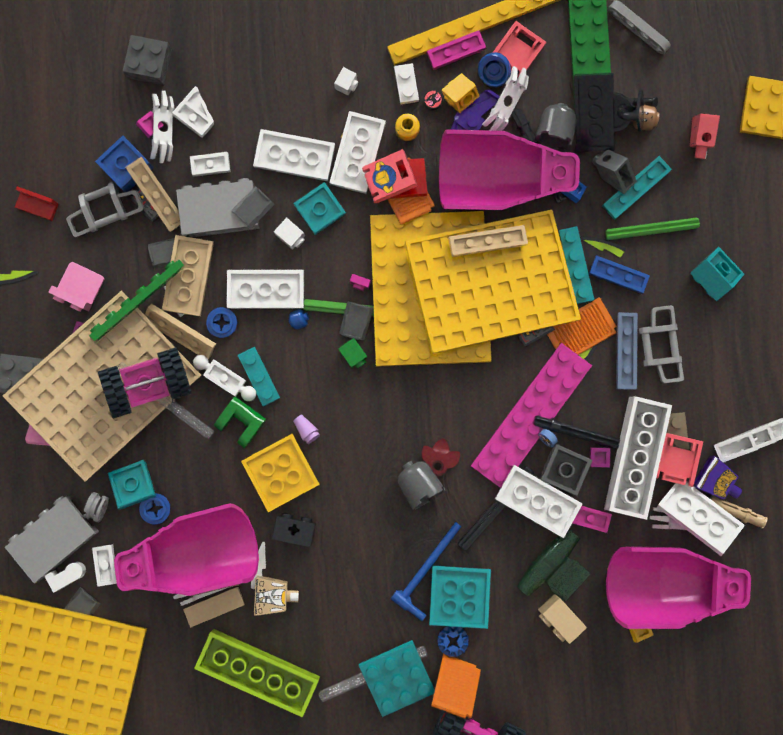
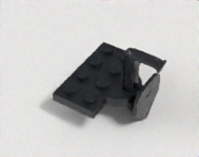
M614 73L575 74L576 151H614L615 132L626 128L631 121L637 122L638 132H641L644 125V105L656 108L658 98L656 96L644 98L643 90L639 91L638 98H628L621 93L614 92Z

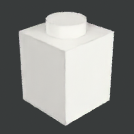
M287 217L274 231L275 235L292 250L295 247H300L305 240L303 239L305 236L304 232Z

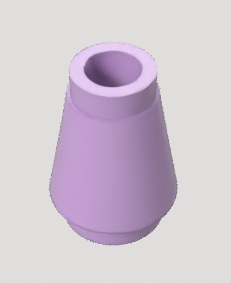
M303 415L298 416L293 421L303 442L306 441L307 444H310L320 436L319 430Z

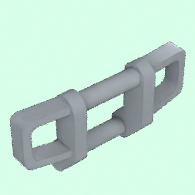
M113 181L108 183L106 187L86 195L85 193L78 195L81 209L69 215L66 220L73 236L79 237L88 232L98 231V228L120 219L122 221L128 219V216L139 213L145 208L138 191L133 190L119 194L118 188ZM110 193L117 213L95 221L90 210L89 201ZM134 195L139 207L126 213L120 197ZM83 213L89 228L77 232L72 220Z
M672 305L651 309V327L639 328V334H642L645 355L644 366H656L662 383L684 380L681 363L682 356L679 355L676 335L678 328ZM668 310L671 325L656 326V311ZM668 332L672 357L653 359L649 334ZM676 363L678 378L666 379L661 365Z

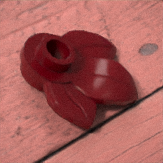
M442 438L434 444L433 448L423 446L422 458L436 476H441L448 468L456 466L460 459V452H449L448 443ZM435 463L441 464L440 470L434 469Z

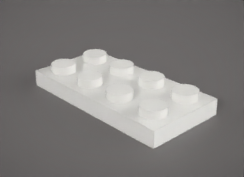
M349 111L331 175L330 185L364 194L367 193L368 184L362 167L375 162L386 120Z
M261 129L253 166L255 168L328 181L335 143Z
M227 270V308L304 309V270Z
M513 465L495 497L497 501L562 538L565 537L582 506V503L515 465Z
M687 481L685 485L675 483L657 506V508L720 556L724 554L745 526L695 487L688 486Z

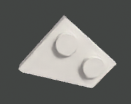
M196 86L172 112L175 118L202 138L214 125V121Z

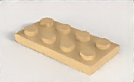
M175 235L171 261L176 262L180 260L184 264V269L167 282L162 306L163 311L201 317L214 245L213 241Z

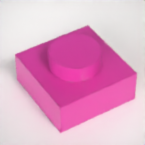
M152 111L136 123L148 138L153 136L154 113ZM161 121L158 123L159 130L164 126Z
M352 274L350 284H353V288L363 291L364 289H369L371 280Z

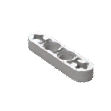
M614 0L608 7V11L613 17L658 53L665 54L671 45L665 37L620 1Z

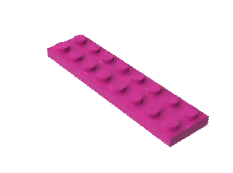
M560 343L476 457L471 467L501 488L513 465L518 467L540 438L538 434L544 428L534 425V417L554 418L592 365Z

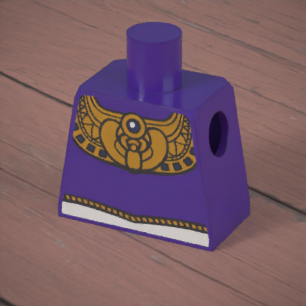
M709 456L693 485L697 490L719 499H725L728 494L737 499L742 493V489L735 485L738 475L716 456Z

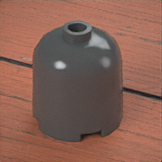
M557 103L546 107L542 112L534 141H539L541 145L557 151L558 148H565V151L570 150L577 123L575 112L565 103Z
M410 461L402 466L403 471L398 475L397 482L413 510L429 503L428 498L434 495L438 497L445 491V488L427 463L419 461L413 464Z

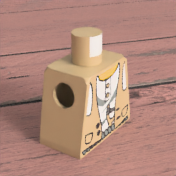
M256 576L254 615L284 612L287 610V602L299 601V591L288 590L287 581Z

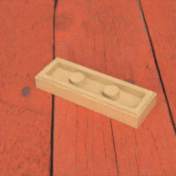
M235 587L183 610L191 628L244 606L245 602L239 587Z

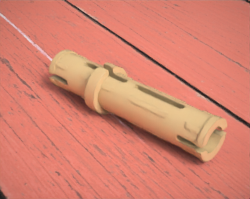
M713 495L710 497L713 502L733 517L740 519L741 522H748L762 529L765 527L767 517L756 514L749 508L739 507Z

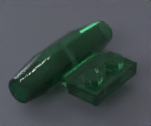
M570 529L564 538L560 536L555 538L531 563L517 587L527 596H530L547 582L549 589L562 601L566 602L591 574L576 560L568 558L580 538Z

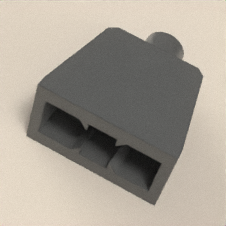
M606 150L602 155L597 154L593 158L592 163L597 167L601 178L621 193L625 194L637 182L628 158L611 150Z

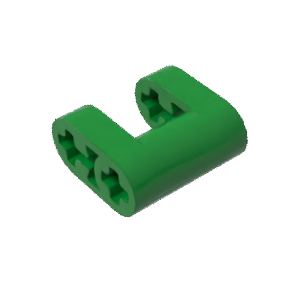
M235 396L216 420L214 427L222 432L232 418L235 417L247 426L237 441L239 445L246 448L263 426L266 418Z

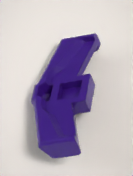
M491 90L482 92L479 95L480 97L461 113L457 112L451 130H480L485 121L481 117L496 105L500 96Z

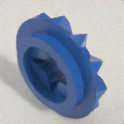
M220 307L209 313L206 325L212 335L224 338L230 336L235 331L237 319L230 309ZM223 315L224 321L230 322V324L224 325L221 331L220 325L214 322L220 321Z
M156 493L155 497L140 503V515L149 524H160L170 514V503L166 497ZM154 503L156 506H163V508L158 510V514L151 511L148 512Z
M447 626L438 635L439 649L449 657H458L468 647V635L461 627ZM447 635L452 638L460 635L457 639L459 647L455 645L447 647L450 643Z

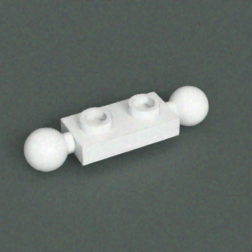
M197 355L194 358V367L198 370H206L203 376L234 396H237L240 392L241 397L245 401L255 399L256 390L251 386H243L246 382L245 379L214 359L210 364L204 355Z

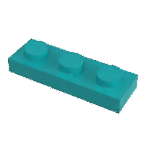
M256 347L239 354L238 357L253 388L256 390L262 406L264 407L280 399Z

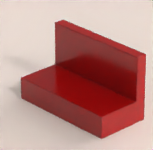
M18 186L16 187V191L20 195L15 208L50 221L53 220L59 205L55 200Z

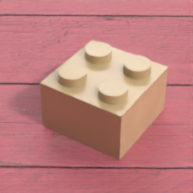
M556 594L551 596L538 609L541 613L539 617L548 627L551 625L554 627L553 633L562 642L566 640L570 644L587 628Z

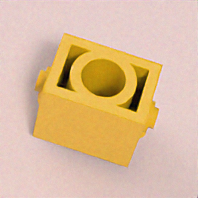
M462 73L442 89L444 99L459 113L480 97L476 85Z

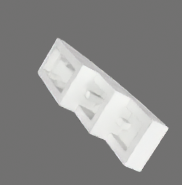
M783 418L715 444L714 447L719 459L722 462H726L783 439Z

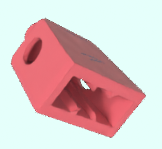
M698 114L692 117L690 147L696 148V159H706L707 149L715 146L720 119L719 115Z

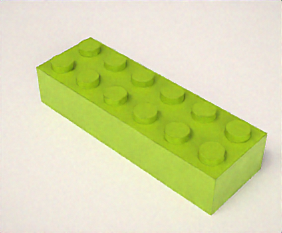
M216 629L210 632L194 668L300 717H303L320 676Z

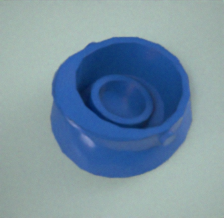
M497 52L485 55L478 65L480 79L489 87L503 86L511 76L509 60Z

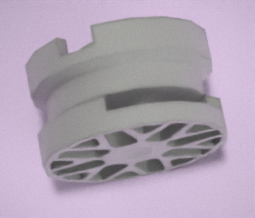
M93 492L85 505L84 512L86 514H83V517L87 519L93 518V521L99 523L106 512L109 497H101L98 493Z

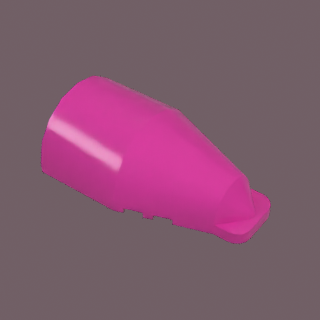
M445 130L443 133L439 156V195L443 209L503 210L557 192L574 191L579 185L580 159L575 153L559 152L506 131Z
M229 503L177 517L171 524L159 529V532L152 537L146 538L130 550L118 553L114 559L116 582L118 588L122 591L140 589L195 596L253 581L258 571L259 554L255 532L248 516L240 507Z
M620 547L613 554L608 565L606 592L609 608L616 622L626 629H681L686 627L687 624L697 623L708 616H715L730 609L745 608L750 602L751 575L747 570L728 567L684 548Z

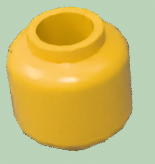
M412 114L401 115L395 124L397 136L404 141L415 139L420 131L418 119Z

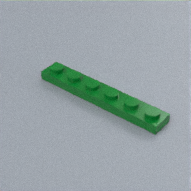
M180 260L176 262L171 261L166 265L165 272L161 275L159 273L154 275L150 279L152 283L147 287L144 285L135 292L136 296L133 299L127 298L120 305L122 307L117 312L112 311L105 317L107 321L102 325L98 323L90 330L91 334L89 337L92 341L96 343L184 269V264Z

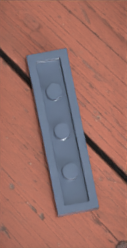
M617 313L616 389H637L638 313Z

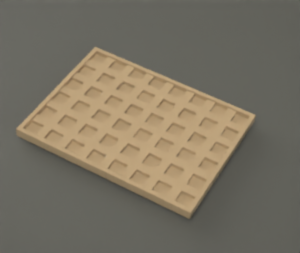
M122 290L3 395L13 408L85 482L174 401L171 396L131 407L132 413L112 418L98 371L117 366L119 370L157 358V353L175 348L139 308H136L96 343L92 341L89 337L91 334L90 330L98 323L102 325L107 321L105 317L112 311L117 312L122 308L120 305L128 298ZM179 352L189 385H191L201 374Z

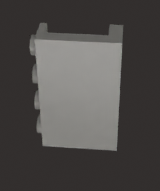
M243 178L234 183H230V181H221L218 185L204 183L200 187L183 186L181 189L176 190L182 236L199 237L260 229L259 221L250 229L231 211L254 188L253 181Z
M70 496L58 498L53 503L54 507L50 510L47 508L38 515L39 519L37 521L29 522L23 527L25 531L20 535L15 534L8 540L9 544L5 546V549L33 583L40 582L45 577L44 575L53 571L99 532L95 526H91L83 517L81 512L72 503Z

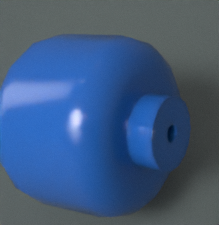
M298 309L289 314V323L294 329H301L308 325L309 315L304 310Z

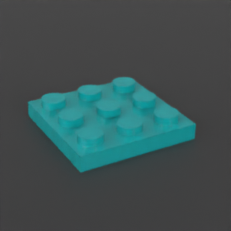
M432 566L429 625L488 629L491 569Z
M413 640L359 664V668L382 717L434 694L435 689Z

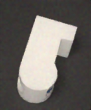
M74 562L69 564L59 574L55 570L44 576L54 593L82 578L86 573V567L81 562Z

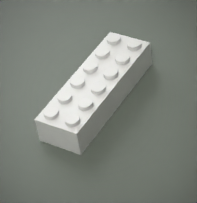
M636 396L629 397L604 510L647 520L672 405Z

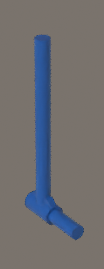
M457 522L453 524L404 591L396 590L390 598L405 611L408 610L421 621L424 620L426 614L411 604L410 594L462 527Z

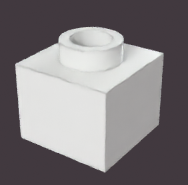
M343 67L334 83L335 89L346 95H349L351 91L354 92L358 85L357 74Z

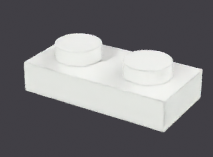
M413 63L394 66L400 105L419 102Z
M228 152L190 156L193 177L231 172Z
M113 544L93 547L97 587L117 584Z

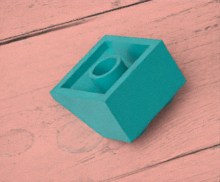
M717 247L695 267L691 275L697 283L704 287L707 294L717 301L744 276V273L720 247Z

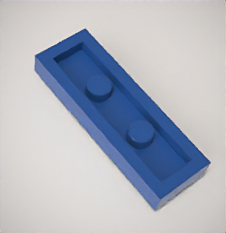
M597 255L589 272V275L640 294L644 293L650 275Z

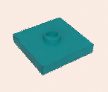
M325 182L293 203L314 235L346 215V212Z
M145 460L108 473L119 510L156 496Z

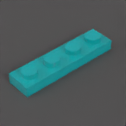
M659 155L635 176L637 182L625 194L618 191L602 207L615 220L672 169Z
M578 227L559 230L558 233L576 302L581 304L594 301Z

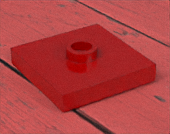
M424 158L408 159L418 186L389 199L427 196ZM397 165L402 179L408 177L405 165Z

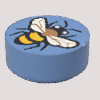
M543 429L538 434L540 440L549 447H553L558 442L557 437L547 429Z

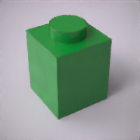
M354 338L338 348L352 369L354 367L358 369L366 363L367 355Z

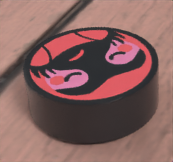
M436 90L428 91L424 95L425 107L429 110L440 108L442 105V95Z

